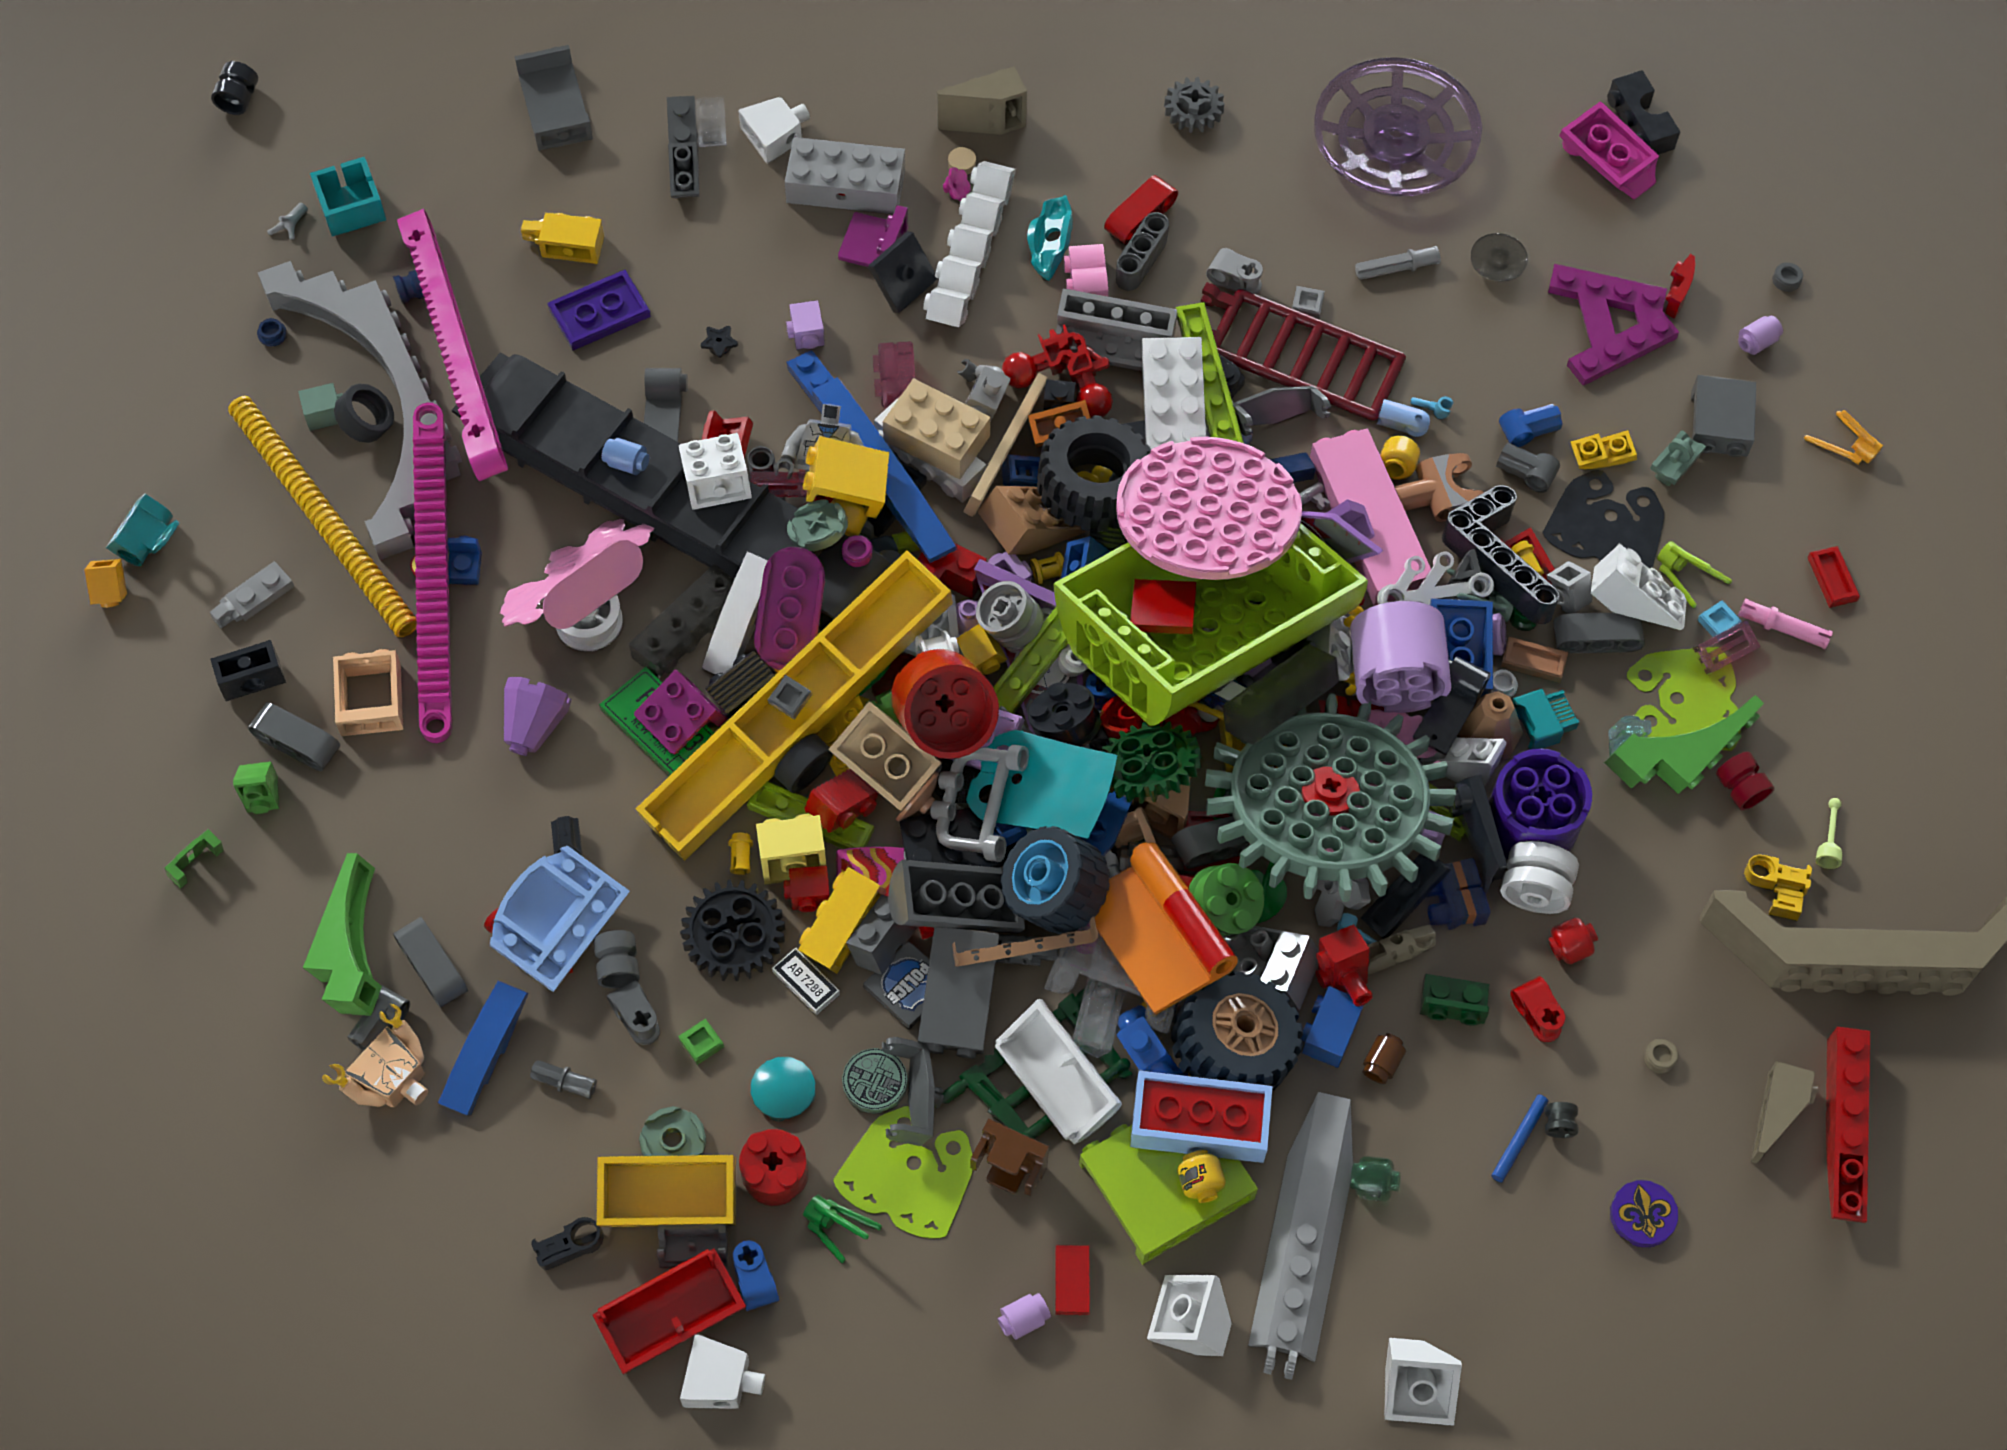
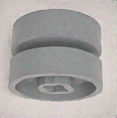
M1002 581L992 585L982 594L977 603L976 618L980 626L1000 645L1006 648H1019L1031 642L1039 633L1043 624V611L1040 605L1019 584L1012 581Z

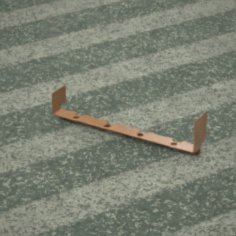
M1093 916L1090 920L1091 929L1085 931L1067 932L1051 937H1039L1018 943H1006L990 948L972 949L962 953L956 952L954 942L952 947L955 966L959 967L1093 943L1098 938L1095 917ZM1070 938H1073V939H1074V943H1073V944H1071V943L1069 942V939H1070ZM1042 944L1043 948L1038 949L1037 945ZM1009 949L1011 954L1007 955L1005 951ZM978 955L979 960L975 961L974 956Z

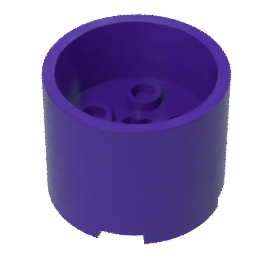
M1532 749L1515 755L1499 773L1489 805L1506 859H1508L1511 847L1519 842H1546L1559 846L1569 852L1573 848L1591 808L1592 788L1582 768L1578 769L1572 762L1561 757L1560 752L1549 749Z

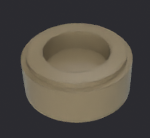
M1666 1039L1653 1040L1644 1052L1645 1064L1656 1073L1671 1071L1679 1058L1676 1046Z

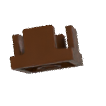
M988 1118L982 1129V1137L971 1156L970 1168L977 1171L987 1153V1163L992 1165L986 1177V1181L1011 1194H1016L1025 1175L1030 1174L1025 1183L1024 1194L1031 1197L1039 1179L1043 1178L1047 1170L1049 1146Z

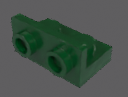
M1425 974L1420 1014L1428 1015L1430 1019L1438 1021L1446 1020L1447 1018L1460 1020L1462 1024L1469 1026L1484 1024L1489 1014L1488 996L1490 984Z

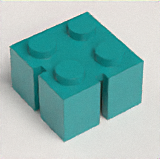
M365 156L340 164L346 182L344 187L340 185L335 166L310 173L317 198L332 237L387 220Z

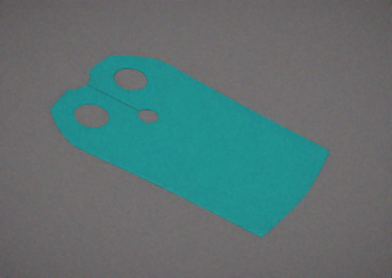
M1012 730L995 736L992 743L985 748L997 749L1002 745L1009 747L1011 745L1026 746L1029 753L1028 764L1024 771L1009 770L996 823L1034 829L1044 826H1055L1077 837L1088 839L1107 799L1118 755L1059 742L1019 730ZM979 760L981 761V771L971 781L966 801L971 810L981 820H984L988 803L980 801L979 792L984 786L993 785L998 763ZM1016 773L1022 775V780L1018 784L1012 783V778H1010Z

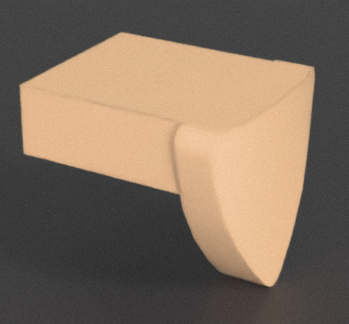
M1142 807L1128 813L1116 840V849L1120 848L1121 845H1128V842H1137L1145 839L1147 843H1156L1148 816Z

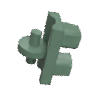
M1681 430L1652 463L1650 469L1656 473V479L1665 485H1675L1705 451L1706 446L1694 441L1685 431Z

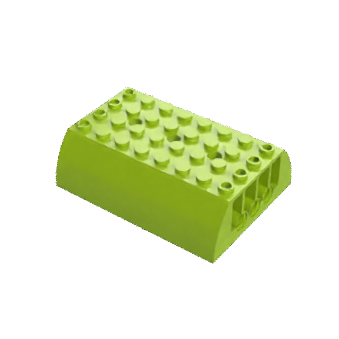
M1300 523L1296 539L1282 557L1270 566L1246 576L1208 580L1178 575L1154 565L1140 555L1128 542L1055 582L1054 595L1058 616L1073 654L1149 726H1154L1354 610L1364 598L1368 580ZM1134 579L1195 581L1196 600L1193 634L1150 633L1139 630L1130 621ZM1251 600H1252V601H1255V602H1260V601H1261V602H1263V603H1261V604H1252V603H1250L1249 601H1251ZM1202 628H1214L1215 630L1211 632L1203 631Z

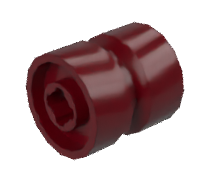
M1747 751L1726 761L1715 773L1724 787L1733 789L1730 796L1740 810H1747L1756 806L1769 797L1775 789L1765 773H1757L1760 767L1752 754Z

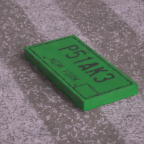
M645 667L600 703L599 706L602 712L670 776L714 732L705 724L676 755L670 753L634 716V712L662 684Z

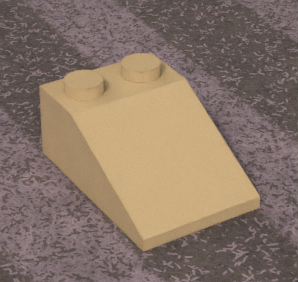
M870 701L828 749L900 811L907 806L944 762L942 759L920 749L902 726Z

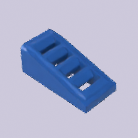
M1008 454L1002 464L1003 486L1037 487L1040 457ZM1026 470H1029L1030 476H1026Z

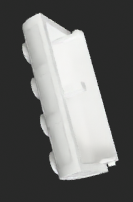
M1037 999L996 1040V1049L1065 1140H1070L1073 1144L1081 1142L1097 1131L1121 1107L1122 1102L1112 1092L1093 1064L1089 1062L1069 1033L1049 1010L1043 999Z

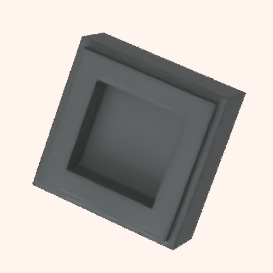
M785 675L768 698V703L795 720L813 694L809 689Z

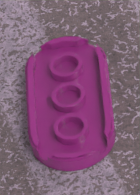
M786 547L777 551L769 558L763 572L754 643L760 658L770 667L777 670L783 669L818 635L825 572L817 556L801 547Z

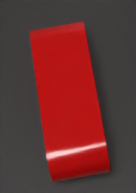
M1157 175L1151 176L1109 215L1104 224V229L1127 245L1148 214L1154 212L1164 214L1173 206L1179 194L1178 190Z

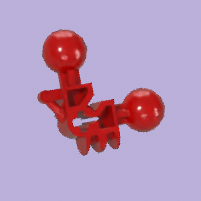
M1063 324V333L1057 334L1054 329H1050V338L1043 340L1040 334H1037L1044 352L1034 356L1024 352H1015L1006 357L1003 362L1002 370L1010 378L1008 385L1017 389L1030 386L1038 372L1050 368L1054 376L1062 373L1066 364H1068L1067 368L1071 380L1078 383L1080 388L1076 402L1086 400L1090 419L1094 415L1102 416L1103 418L1112 408V394L1108 388L1096 383L1094 378L1096 372L1107 369L1110 366L1109 359L1096 354L1094 349L1086 345L1084 337L1079 333H1068L1065 324ZM1076 346L1078 352L1073 353L1070 347Z

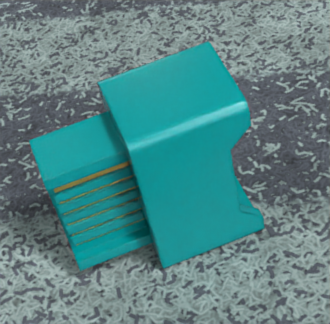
M1539 689L1513 698L1512 702L1517 716L1521 719L1531 739L1528 745L1529 750L1543 749L1558 744L1563 733L1577 729L1579 720L1564 695V690L1545 695L1543 689Z

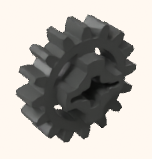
M1186 77L1184 84L1176 81L1174 88H1168L1164 101L1165 116H1170L1171 124L1178 122L1179 130L1186 126L1189 127V133H1192L1194 128L1204 132V126L1207 125L1212 129L1214 128L1215 121H1221L1225 105L1223 102L1224 95L1218 93V86L1209 87L1210 80L1200 83L1199 77H1196L1194 82H1190L1189 78Z

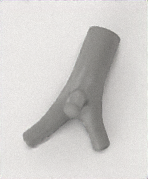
M300 202L289 214L280 216V222L267 231L268 234L272 235L287 229L289 239L294 240L296 223L308 211L306 205Z

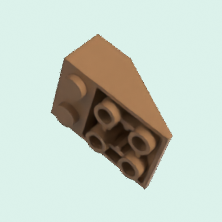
M996 486L977 511L1008 555H1029L1086 531L1081 530V527L1077 525L1071 527L1064 523L1065 520L1063 518L1057 519L1051 514V508L1047 509L1041 501L1042 496L1038 493L1037 487Z

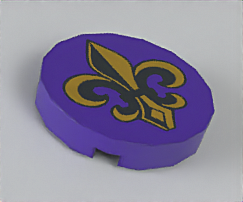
M1636 1180L1625 1184L1615 1194L1610 1206V1220L1616 1233L1621 1238L1624 1237L1630 1241V1244L1637 1247L1651 1248L1663 1244L1673 1234L1678 1223V1207L1673 1196L1663 1186L1652 1181Z

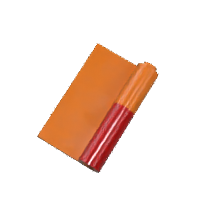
M1144 842L1134 848L1130 858L1131 867L1109 879V891H1107L1104 905L1101 906L1099 913L1095 917L1097 932L1153 1014L1157 1015L1227 975L1236 967L1238 958L1158 845L1153 842Z

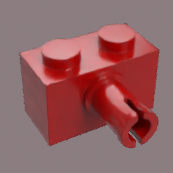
M1353 924L1319 938V952L1316 953L1318 961L1316 977L1320 986L1323 989H1328V986L1345 993L1348 992L1355 1006L1367 1004L1373 998L1372 992L1366 986L1368 983L1369 947L1356 926Z

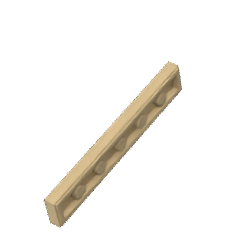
M1040 373L1037 374L963 511L969 516H975L1028 415L1038 400L1048 377Z

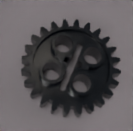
M728 880L727 886L724 889L716 882L715 892L713 893L704 888V899L696 896L693 897L696 908L686 906V914L689 917L681 919L682 927L686 929L681 930L680 934L681 938L686 940L683 942L684 951H690L688 954L690 962L698 960L697 967L699 971L708 966L709 977L712 978L719 971L722 981L726 980L728 973H733L735 981H738L742 972L749 979L752 978L751 969L753 968L761 973L764 972L763 961L771 965L774 963L771 953H781L780 946L777 943L785 942L784 934L781 931L786 929L785 921L780 920L783 918L782 909H776L777 900L775 898L768 900L767 890L757 894L758 889L755 883L748 890L745 888L744 880L740 881L738 887H733L732 881ZM743 907L750 909V912L745 915L735 913ZM710 918L720 919L716 925L711 926L705 923ZM730 928H735L737 932L732 933ZM751 935H758L761 937V939L755 943H750L746 941V939ZM723 945L731 948L728 952L722 954L715 951Z

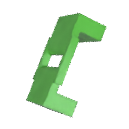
M209 829L193 840L175 859L164 867L167 876L180 889L188 883L186 875L181 870L200 855L206 847L216 857L224 851L222 842ZM193 850V853L187 857V853Z

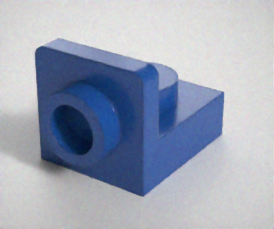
M469 536L448 538L449 584L479 585L482 552L478 539Z

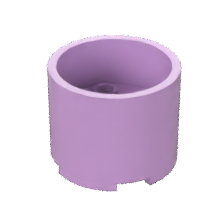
M1395 601L1368 608L1354 618L1350 631L1356 695L1361 704L1371 701L1373 705L1384 707V712L1406 713L1431 707L1432 700L1439 696H1447L1450 693L1451 677L1444 617L1439 610L1420 602Z

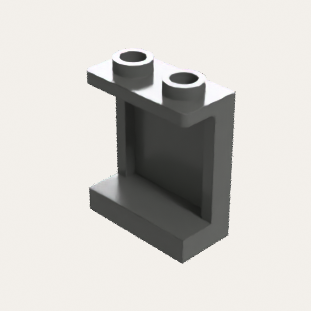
M1697 375L1691 390V401H1694L1693 435L1691 439L1706 446L1703 453H1721L1732 457L1748 456L1755 436L1756 382Z

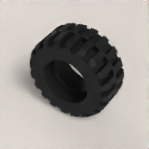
M1094 415L1092 419H1086V416L1078 417L1073 423L1069 420L1061 424L1060 429H1054L1042 446L1037 474L1038 493L1042 496L1041 501L1047 509L1051 508V514L1057 519L1063 518L1065 520L1064 523L1071 527L1077 525L1081 527V530L1090 531L1091 528L1097 529L1098 532L1108 531L1109 527H1113V529L1120 528L1116 512L1119 484L1128 468L1137 459L1141 460L1150 454L1151 448L1148 444L1145 445L1146 440L1139 433H1134V429L1128 424L1123 426L1119 424L1117 419L1110 418V420L1102 419V416ZM1087 464L1099 465L1114 472L1119 479L1107 483L1091 482L1078 476L1072 469Z

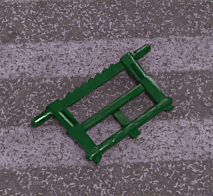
M1094 981L1079 991L1077 996L1073 993L1069 994L1058 1004V1008L1052 1013L1059 1023L1066 1019L1084 1041L1077 1046L1085 1056L1093 1051L1108 1069L1102 1072L1100 1076L1108 1085L1116 1078L1125 1079L1132 1076L1133 1073L1128 1070L1131 1066L1130 1061L1127 1058H1120L1104 1035L1102 1027L1096 1028L1081 1005L1102 991V984L1099 981ZM994 1048V1055H985V1062L979 1066L975 1064L959 1076L961 1081L955 1082L940 1094L944 1095L942 1103L948 1104L964 1093L966 1088H969L990 1108L987 1113L992 1114L1002 1125L1034 1140L1054 1125L1049 1117L1045 1115L1028 1128L1014 1111V1108L1032 1096L1027 1088L1023 1085L1007 1098H1004L987 1078V1076L1006 1063L996 1048Z

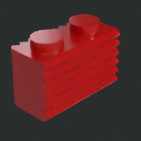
M850 768L845 772L843 771L841 775L839 774L824 784L822 783L820 787L814 788L809 795L804 809L806 813L812 816L820 815L823 829H827V832L831 833L840 827L842 829L848 828L855 818L860 815L863 817L870 815L876 808L877 803L875 801L879 792Z

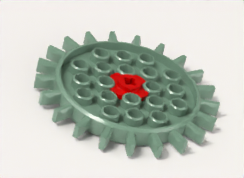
M1329 693L1324 713H1307L1301 696L1293 695V716L1279 720L1272 709L1265 703L1260 707L1259 718L1266 727L1260 732L1256 733L1239 720L1234 722L1232 735L1245 744L1241 751L1218 742L1215 746L1214 759L1234 766L1233 773L1209 769L1206 772L1205 786L1230 789V796L1207 799V815L1233 813L1235 822L1219 827L1217 840L1221 844L1244 836L1250 843V846L1240 853V867L1244 869L1263 856L1275 864L1271 870L1269 886L1275 888L1283 880L1285 873L1289 871L1306 877L1303 887L1304 898L1311 899L1317 889L1318 879L1338 881L1342 902H1349L1353 886L1351 880L1368 877L1378 896H1384L1388 883L1382 872L1393 866L1411 883L1415 881L1419 868L1406 857L1412 850L1436 862L1439 858L1441 845L1422 836L1423 831L1427 829L1450 835L1454 819L1430 813L1429 806H1453L1456 792L1454 789H1429L1428 781L1446 777L1448 764L1446 761L1421 766L1416 757L1428 751L1430 738L1427 735L1405 745L1396 737L1401 731L1403 716L1398 714L1385 728L1368 721L1371 715V701L1360 706L1357 717L1338 714L1336 694ZM1326 736H1330L1335 739H1328L1326 738ZM1284 744H1288V745H1291V746H1293V747H1285V746H1283V745H1284ZM1354 749H1359L1363 752L1354 751ZM1317 757V758H1319V759H1321V760H1314V759H1311V758ZM1382 762H1388L1392 765H1385ZM1269 765H1274V766H1277V767H1279V768H1270V767H1268V766H1269ZM1345 770L1349 773H1342L1340 771ZM1302 778L1307 781H1298L1297 779ZM1373 783V784H1376V785H1378V786L1374 787V786H1370V785H1368V784ZM1258 786V787H1262V788H1264V789L1258 790V789H1255V788H1253V787ZM1399 796H1400V797H1404V798H1406L1407 800H1401V799H1398L1397 797H1399ZM1290 800L1292 803H1285L1283 801ZM1355 805H1361L1364 808H1357ZM1317 813V814H1319V815H1321V816L1317 817V816H1313V815H1311V814ZM1384 818H1389V819H1391V820H1393V821H1392V822H1388V821H1385V820H1383V819H1384ZM1273 821V822H1276V823H1278V824H1277V825H1271V824H1268V822ZM1340 827H1348L1350 830H1343ZM1298 835H1303V836H1306L1307 838L1302 839V838H1298V837H1296V836H1298ZM1370 840H1375V841H1378L1379 843H1378V844H1374V843H1370L1369 841H1370ZM1330 848L1336 852H1328L1325 849Z

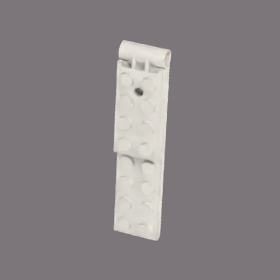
M1201 337L1142 338L1146 445L1148 444L1153 449L1171 441L1176 444L1190 441V438L1206 437Z

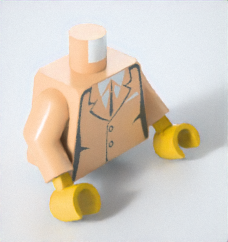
M390 1004L395 1010V1016L391 1020H388L382 1011L379 1013V1017L383 1022L392 1024V1030L387 1026L346 1071L339 1064L329 1065L337 1072L336 1080H332L326 1074L322 1076L326 1084H338L339 1090L358 1105L381 1107L386 1104L394 1108L404 1097L414 1105H419L428 1095V1089L419 1083L425 1074L421 1066L424 1061V1055L419 1038L405 1020L401 1021V1010L397 1005Z

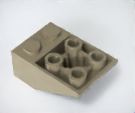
M1015 66L1000 69L994 73L979 78H972L969 81L954 86H947L936 91L938 130L1001 135L1026 127L1027 89Z

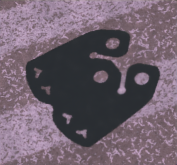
M1593 470L1573 479L1565 489L1542 532L1544 537L1552 545L1570 555L1579 558L1595 556L1599 561L1606 557L1620 543L1626 549L1629 548L1639 555L1641 562L1649 569L1653 568L1664 523V510L1656 493L1649 487L1633 489L1627 493L1626 500L1635 514L1640 516V520L1635 521L1628 508L1619 502L1604 499L1593 502L1591 505L1586 503L1588 498L1602 497L1611 494L1613 491V483L1604 471ZM1592 479H1598L1602 482V488L1594 490L1590 487L1589 482ZM1646 496L1650 504L1646 507H1641L1637 504V498ZM1607 510H1613L1618 516L1616 520L1609 521L1605 518L1604 514ZM1561 533V538L1563 541H1560L1557 536H1553L1552 534ZM1579 542L1581 546L1584 547V549H1580L1579 547H1572V545H1575Z

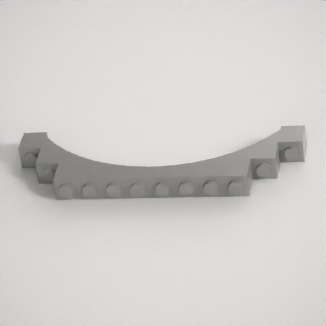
M291 261L258 272L262 287L273 311L281 308L302 313L324 321L343 331L359 342L375 357L397 389L401 399L404 418V439L401 458L395 478L384 501L373 518L364 522L379 560L414 548L410 537L415 535L411 521L415 520L413 413L416 407L422 403L438 404L436 400L430 402L427 396L432 394L426 378L420 379L418 373L422 371L416 356H409L408 351L411 350L409 340L405 333L400 335L398 331L402 327L396 312L390 313L388 309L392 304L387 291H380L376 280L347 290L344 281H337L333 271L305 280L301 270H294ZM427 413L421 418V422L425 425H431L437 420V416L433 413ZM445 423L447 481L461 475L458 463H461L462 459L456 445L450 447L448 440H451L452 437Z

